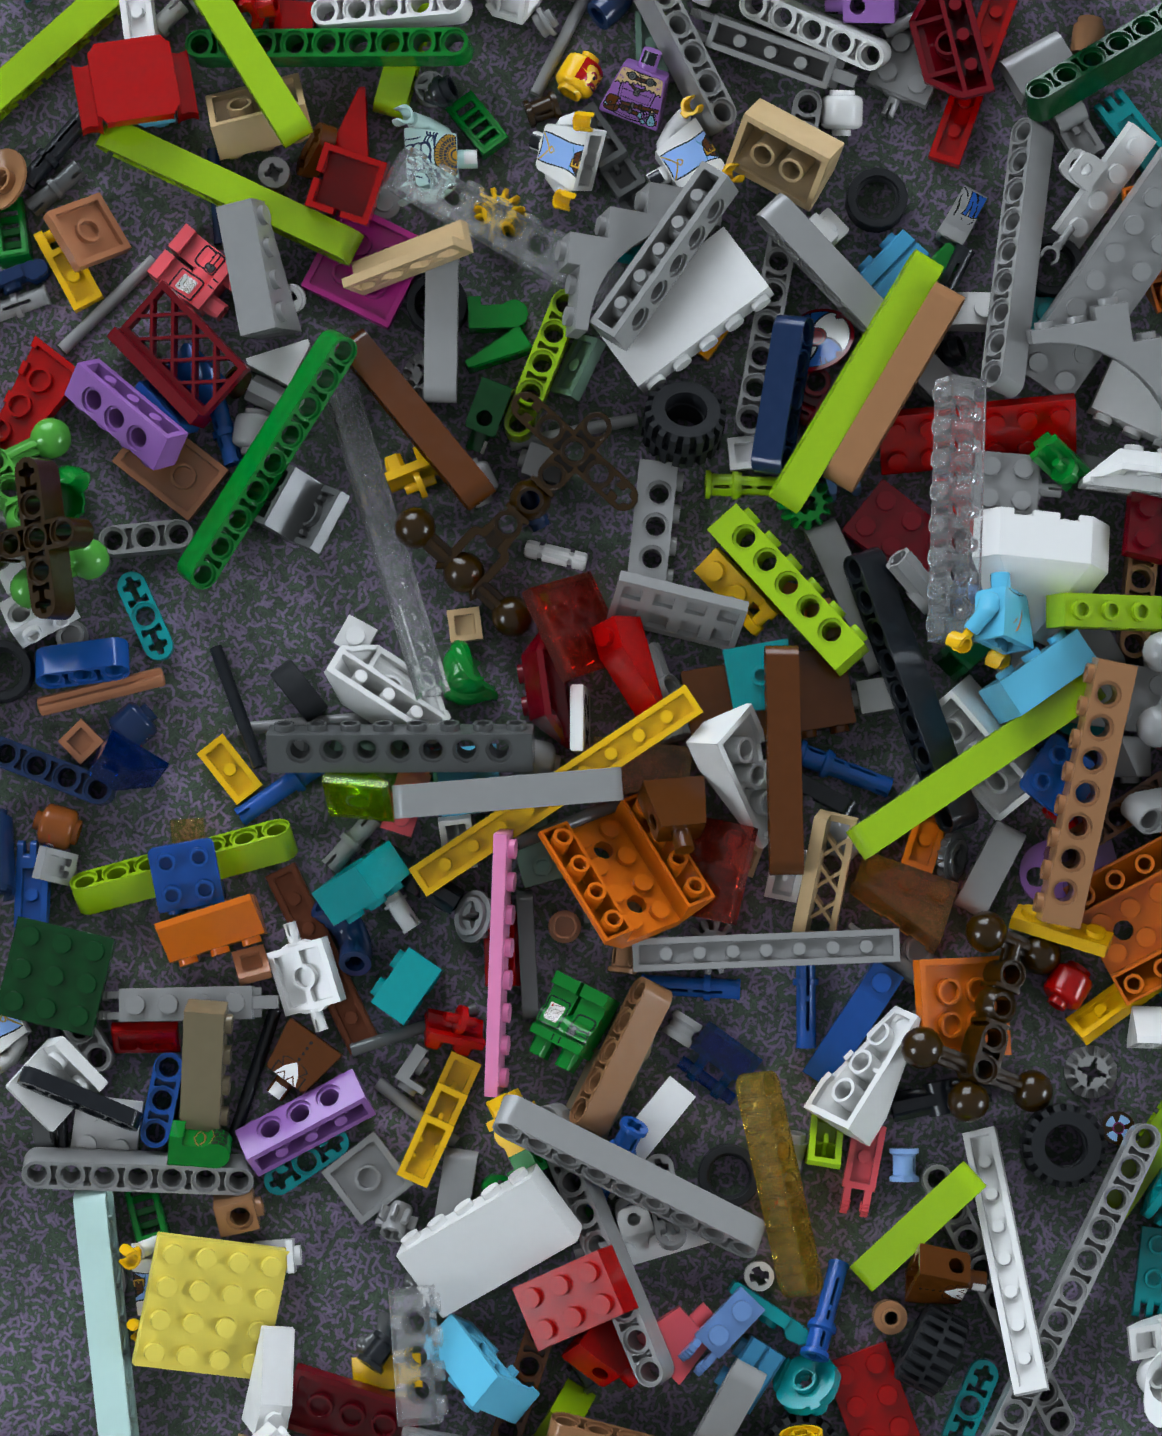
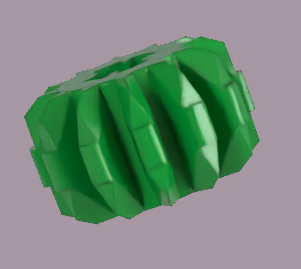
M817 482L808 497L810 500L809 505H803L797 514L777 502L776 507L784 510L780 516L781 519L785 522L791 520L790 526L794 529H797L802 523L805 530H810L812 520L819 526L822 525L823 521L819 517L820 514H831V510L824 506L833 501L832 496L825 494L829 487L825 483L818 485Z

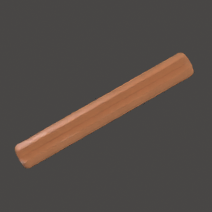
M158 667L129 674L128 677L122 680L89 684L37 698L38 710L42 716L162 687L166 684L165 675L162 668Z

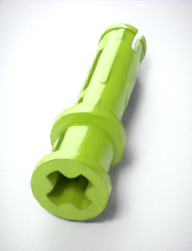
M705 470L704 499H710L711 496H729L732 500L741 498V495L768 496L772 487L764 486H773L778 477L742 476V473L738 471H733L732 474L712 473L711 470Z

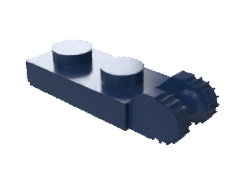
M38 258L34 261L30 260L0 271V294L4 292V295L8 296L14 292L18 293L23 289L22 285L27 282L36 286L42 284L43 281L46 282L51 277V269L48 263Z

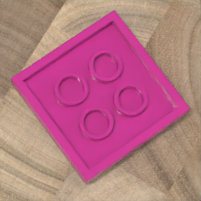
M338 211L335 220L354 228L364 235L352 262L418 236L375 214L373 215L370 227L340 218V211ZM317 253L301 287L389 331L417 275L367 295H361L344 289L342 285V278L353 275L351 264L346 266Z

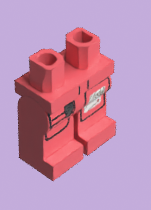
M186 223L168 245L173 254L165 249L147 270V273L158 284L162 280L167 282L201 316L207 314L217 321H221L230 307L219 296L225 289L232 293L225 256ZM175 256H177V257H178L180 260H182L185 264H187L189 267H191V268L193 269V271L190 270L188 267H186V266H185L183 263H181L179 260H177Z

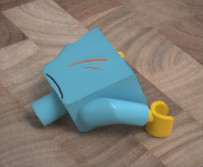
M994 572L990 574L991 588L980 590L975 594V612L965 623L966 629L963 633L955 630L951 631L946 637L945 644L952 647V650L956 652L967 653L971 650V637L974 635L975 642L991 649L986 655L985 665L1003 670L1010 665L1011 657L1009 654L1034 649L1026 595L1011 588L1009 572Z

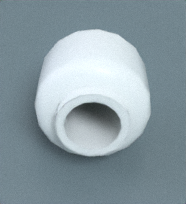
M829 90V95L822 98L821 126L825 129H832V136H851V130L862 126L863 99L855 95V90Z

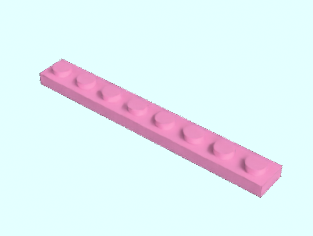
M499 829L493 834L485 1097L499 1096L504 1088L508 1087L510 1075L509 1068H505V1055H509L511 1038L509 1035H506V1023H510L512 1016V1004L507 1003V990H511L513 985V971L508 970L509 958L513 957L514 938H509L510 925L514 924L516 914L515 905H511V892H515L517 884V874L512 872V859H516L518 853V840L513 839V829Z

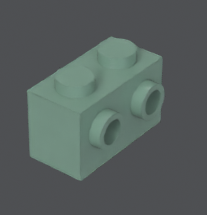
M544 818L522 834L554 822V819L547 821V818ZM542 841L518 850L516 859L525 889L563 879L562 874Z

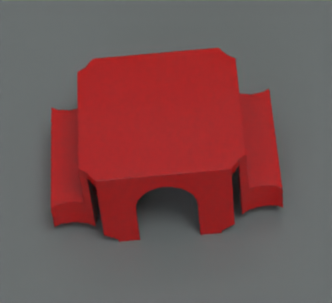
M160 34L95 43L87 53L88 65L83 67L71 65L83 137L89 133H101L104 135L103 121L108 125V128L175 119V113L178 124L187 119L199 120L188 52L185 50L180 53H172L170 41L165 40Z

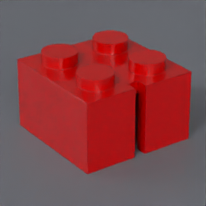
M325 142L316 167V171L324 174L322 180L313 177L304 205L334 216L337 210H339L340 218L370 227L390 165Z

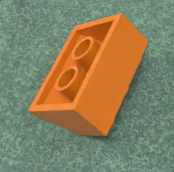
M250 893L154 924L169 962H178L180 967L199 962L198 955L210 952L211 957L231 952L229 946L242 942L243 947L262 942L261 935L268 933L257 897Z

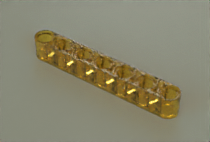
M772 1070L742 1073L736 1080V1094L779 1289L783 1296L787 1298L818 1296L823 1287V1277L779 1078Z

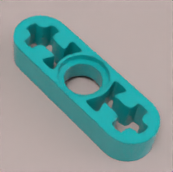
M134 571L124 573L117 582V590L142 647L151 659L165 661L174 652V641L150 587L141 574ZM129 579L141 582V586L137 588L140 598L143 599L146 595L149 598L148 601L138 602L132 608L130 603L136 602L130 591H124V588L128 586L127 581ZM146 607L153 609L155 613L154 621L147 626L140 625L137 621L139 610ZM161 625L162 630L156 631V634L161 641L167 640L168 643L163 647V654H159L157 651L151 652L150 647L154 646L153 638L150 634L144 638L143 632L153 631Z
M344 1131L337 1135L343 1137L344 1141L340 1143L342 1149L337 1152L333 1148L324 1153L329 1157L325 1162H323L321 1153L315 1147L310 1149L308 1152L313 1153L317 1159L316 1166L311 1171H304L299 1167V1156L291 1160L292 1167L301 1178L296 1181L293 1174L285 1180L286 1187L284 1189L279 1185L273 1187L271 1181L274 1179L272 1174L274 1171L283 1174L290 1169L285 1163L265 1173L264 1185L266 1189L274 1195L286 1194L337 1160L349 1149L350 1138L348 1134ZM329 1140L320 1144V1148L328 1144Z
M981 1358L974 1360L969 1365L943 1426L941 1436H948L950 1430L956 1432L960 1424L959 1421L953 1420L956 1414L963 1420L973 1421L971 1428L964 1424L962 1429L963 1436H975L999 1378L998 1369L991 1361ZM986 1365L989 1366L988 1372L992 1376L990 1380L984 1379L981 1383L980 1389L986 1390L984 1397H982L977 1391L966 1388L969 1383L974 1387L976 1386L978 1377L974 1374L976 1368L982 1369ZM966 1396H974L979 1401V1408L972 1415L964 1414L960 1408V1403Z

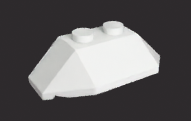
M1126 444L1124 449L1119 448L1079 481L1078 489L1129 494L1131 491L1162 498V448H1158L1157 452L1144 451V446Z
M341 645L324 671L340 703L372 724L379 720H390L393 724H407L408 721L423 720L427 724H440L441 721L451 719L434 681L380 645ZM428 740V741L425 742V743L436 744L437 741H436V740Z

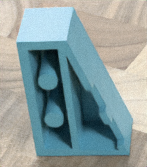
M1064 629L1058 631L1047 639L1048 646L1042 650L1036 647L1021 657L1022 663L1016 667H1013L1012 664L995 675L996 680L978 691L999 725L1024 715L1084 673L1086 664L1091 663L1092 657L1096 656L1078 629L1068 633Z
M452 1313L449 1314L426 1342L434 1354L432 1357L434 1362L447 1371L449 1374L448 1381L465 1396L463 1399L464 1403L474 1412L479 1413L483 1411L516 1424L540 1395L533 1386L523 1385L516 1378L519 1371L513 1365H510L508 1368L504 1366L496 1356L499 1350L469 1320Z

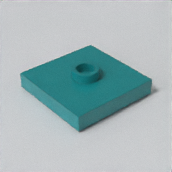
M788 638L722 650L732 709L749 703L753 705L755 712L765 710L764 646L789 645Z

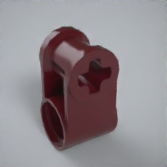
M826 370L808 372L807 380L812 376H818L824 381L825 387L815 392L808 388L806 382L799 425L805 427V431L829 391L831 378Z

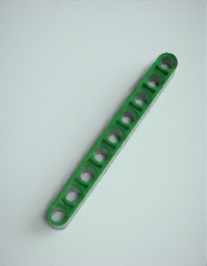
M456 27L251 29L261 46L272 43L271 49L266 54L274 67L462 66L470 62L474 54V48L468 36L462 29ZM211 29L194 30L187 36L185 48L198 65L205 68H234ZM393 42L400 43L394 52H386L389 44ZM455 42H464L463 47L459 51H450V47ZM208 43L209 47L207 51L198 54L197 51L199 47L203 44ZM304 43L301 51L291 53L294 45ZM328 43H336L335 48L331 52L323 53V48ZM368 43L364 51L354 52L358 44ZM422 43H432L429 50L418 52V48Z
M328 329L322 332L315 341L178 561V574L195 588L201 590L208 589L218 579L357 355V345L353 339L336 330ZM339 343L338 349L334 352L336 345ZM322 371L321 377L317 380L318 374ZM305 399L304 404L299 408L301 401ZM287 427L286 433L282 435L283 430ZM270 455L269 460L264 464L265 458ZM253 482L252 487L247 491L248 486ZM235 511L234 516L229 519L230 514ZM218 538L217 543L212 547L213 542ZM200 567L199 572L194 575L195 570Z

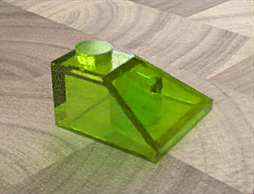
M325 773L323 775L322 786L330 816L395 822L388 781L374 773Z

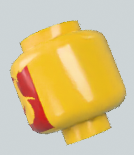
M583 51L582 54L570 53L555 76L560 93L573 101L589 99L603 78L602 68L598 65L599 59L588 51Z

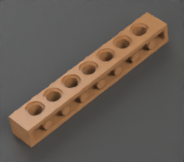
M1092 657V662L1087 663L1085 666L1083 682L1087 683L1084 696H1079L1076 705V715L1079 716L1077 729L1073 728L1071 730L1068 747L1072 748L1070 761H1065L1061 774V780L1065 781L1063 793L1058 794L1054 805V813L1058 814L1055 827H1050L1047 837V846L1051 848L1048 860L1044 859L1040 868V879H1043L1041 892H1036L1033 900L1032 910L1036 912L1035 917L1042 922L1076 929L1081 928L1138 666L1098 657ZM1108 684L1112 689V696L1109 701L1101 703L1098 699V690L1103 685ZM1101 717L1105 722L1104 731L1099 735H1093L1090 725L1094 719ZM1094 750L1098 756L1097 763L1091 768H1086L1083 764V757L1088 751ZM1088 783L1091 789L1090 795L1087 799L1079 801L1076 797V789L1079 785ZM1075 816H1081L1083 819L1082 829L1077 833H1071L1068 827L1070 820ZM1068 849H1074L1076 852L1074 863L1064 866L1061 861L1062 854ZM1060 882H1067L1069 885L1067 895L1063 898H1056L1054 895L1055 886Z

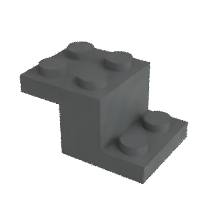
M269 457L265 458L264 464L269 460ZM288 465L253 523L258 524L288 543L320 554L322 548L328 543L330 533L337 520L343 515L350 496L341 490L322 484L297 467ZM253 482L248 486L247 491L252 487Z

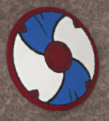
M815 309L801 315L803 317H811L815 327L808 372L821 371L840 362L848 354L854 343L855 332L851 321L841 312L832 309Z

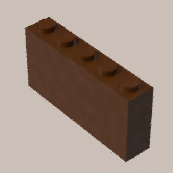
M815 649L799 652L801 740L818 737L817 731L830 729V735L849 732V726L856 723L848 671L840 677ZM725 664L680 672L681 685L687 686L703 710L702 714L688 722L691 737L703 722L732 710ZM765 710L757 711L756 715L763 728L766 744Z

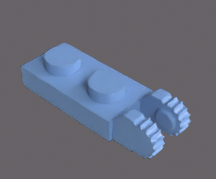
M739 1286L694 1334L693 1340L681 1351L678 1357L683 1362L690 1359L701 1343H703L710 1352L697 1363L693 1370L699 1377L713 1364L716 1358L720 1359L765 1309L744 1288Z

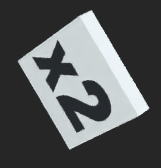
M571 684L570 750L580 755L590 748V690L583 684Z

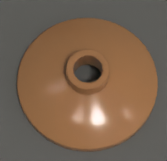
M9 148L0 149V211L8 208L17 200L27 178V166L23 156Z

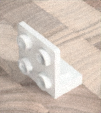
M64 1036L48 1038L24 1064V1066L42 1070L95 1093L100 1092L108 1084V1081ZM21 1068L6 1084V1089L49 1132L55 1131L74 1108L20 1086L17 1081L22 1071Z

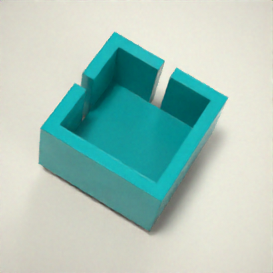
M388 840L370 851L366 856H362L343 868L311 894L333 926L345 919L350 924L365 914L363 908L372 911L387 901L384 894L390 897L403 888L404 885L401 881L411 873Z
M410 947L406 952L401 949L397 952L389 964L393 970L388 978L380 977L370 991L374 996L371 1003L402 1025H407L423 1003L424 1000L422 998L424 995L430 993L444 973L443 969Z

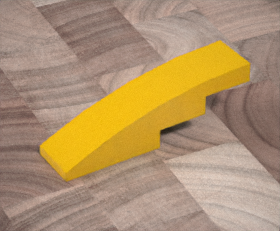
M451 1050L396 1175L425 1188L428 1187L482 1064Z

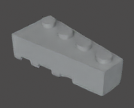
M249 198L216 207L240 336L269 340L302 332L272 229L270 210L265 205V201Z

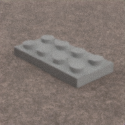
M621 570L608 610L607 619L612 616H640L643 628L646 631L720 649L735 648L748 612L749 601Z

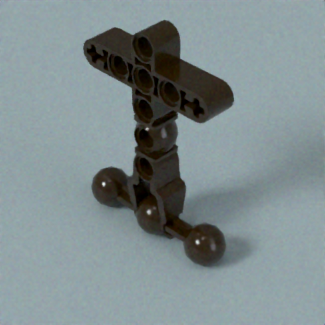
M528 391L520 392L514 397L511 403L512 413L553 453L541 465L537 477L533 474L530 477L531 479L522 480L513 487L510 492L509 501L505 505L507 509L498 512L484 526L479 524L473 525L452 548L435 533V520L423 508L412 507L405 509L395 520L394 526L395 535L401 544L413 549L423 548L437 561L435 569H443L444 580L449 588L459 593L469 592V601L478 598L492 611L493 626L499 633L507 637L521 636L529 630L533 621L532 609L524 599L517 596L505 597L489 582L509 561L510 553L508 548L520 534L523 523L528 525L530 521L540 519L547 513L550 508L551 498L555 496L553 491L563 487L576 473L612 507L619 511L632 509L638 501L636 487L597 451L611 433L612 425L608 416L602 412H592L573 429L537 395ZM520 398L525 401L529 398L533 399L532 408L538 414L541 408L547 411V414L539 418L535 427L529 423V421L534 419L530 413L525 412L522 415L518 412L520 408L518 400ZM600 417L606 422V431L602 435L593 436L589 433L587 425L592 418ZM552 419L558 422L560 432L556 437L547 438L542 434L541 425L545 420ZM570 442H579L584 447V455L579 460H571L566 456L565 448ZM596 464L606 466L609 472L607 479L600 483L593 481L589 475L590 469ZM550 466L559 468L562 473V479L554 485L546 483L543 479L544 470ZM615 475L620 478L619 481L615 482L616 486L621 490H625L627 487L631 490L629 493L631 501L629 503L625 501L620 502V504L617 503L615 500L618 496L611 488L607 494L602 490L612 482ZM529 490L536 492L540 498V503L533 509H528L521 503L522 494ZM504 515L515 517L518 524L516 530L511 533L503 532L499 528L500 518ZM478 534L486 539V544L489 547L496 548L501 554L486 573L483 563L476 555L462 551Z
M24 457L17 462L15 467V482L21 526L0 532V571L6 568L9 563H20L21 560H25L30 603L34 615L40 619L67 620L74 614L76 606L69 552L89 546L94 537V529L87 519L65 517L60 475L56 463L49 459Z

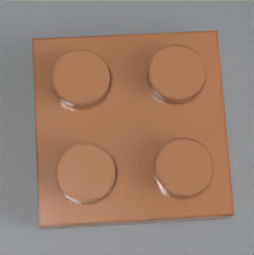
M100 192L47 211L43 216L44 221L75 273L126 254L132 248Z

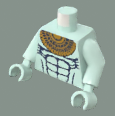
M402 104L393 109L401 112L403 119L396 118L392 120V124L396 127L405 124L409 127L404 128L406 183L395 189V192H403L406 198L399 200L398 205L404 207L411 202L415 204H436L452 193L454 186L459 185V169L478 168L477 149L458 150L457 135L452 133L450 128L430 117L413 112L410 106Z

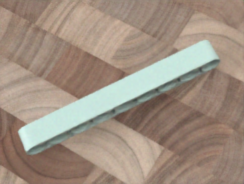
M76 1190L73 1196V1208L98 1436H140L129 1333L126 1327L127 1315L121 1264L118 1263L120 1252L112 1191Z

